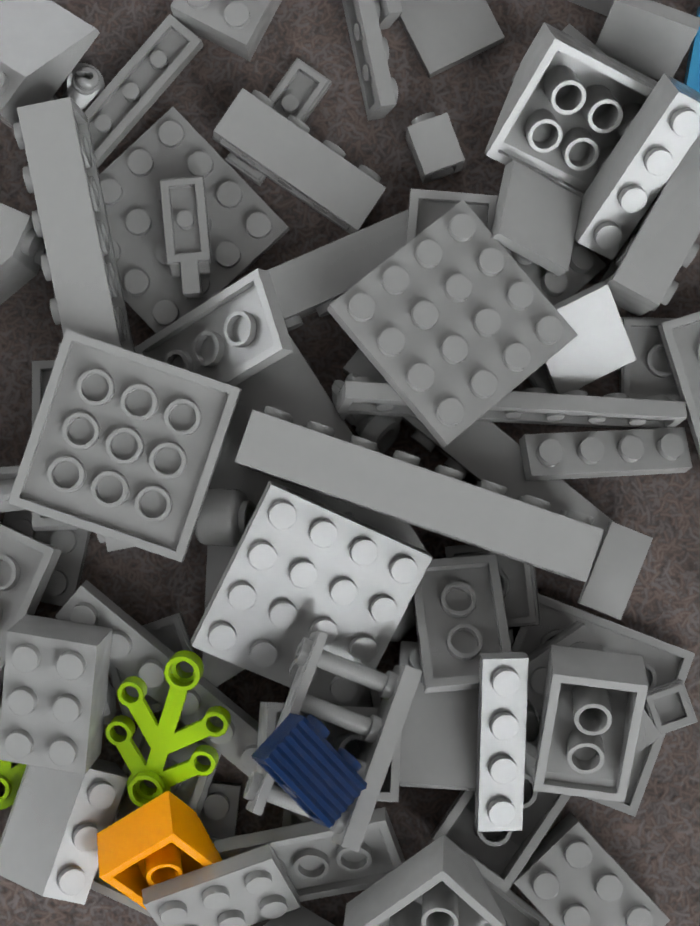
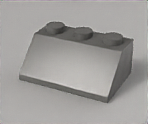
M98 758L85 775L27 765L0 840V876L43 897L85 905L99 864L97 833L113 824L128 777L114 762Z
M443 834L346 903L343 926H506V921L475 862Z

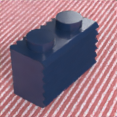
M290 713L251 756L291 799L302 808L310 819L330 828L334 825L335 820L339 819L348 806L354 802V799L360 796L361 791L366 789L367 783L357 773L362 766L345 749L340 748L338 751L334 749L326 740L330 735V731L315 716L309 714L305 718L302 715Z

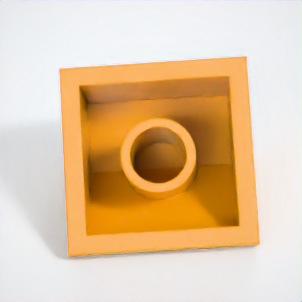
M169 790L97 833L99 878L144 909L146 908L143 905L142 889L222 861L196 811Z

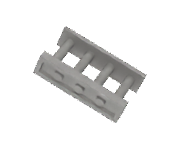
M316 631L311 633L309 639L303 637L297 648L294 663L299 665L276 728L290 713L299 715L301 711L363 735L362 739L367 744L361 760L357 759L362 766L357 773L367 783V787L361 791L360 796L354 799V802L348 806L347 810L330 827V831L334 832L332 842L359 853L423 671L408 665H395L393 671L388 670L386 674L323 650L329 634ZM316 667L379 691L378 696L383 699L377 716L372 714L368 718L307 694ZM262 767L259 773L255 771L251 773L243 794V798L249 800L246 810L261 816L266 802L310 818L279 785L273 784L274 780Z

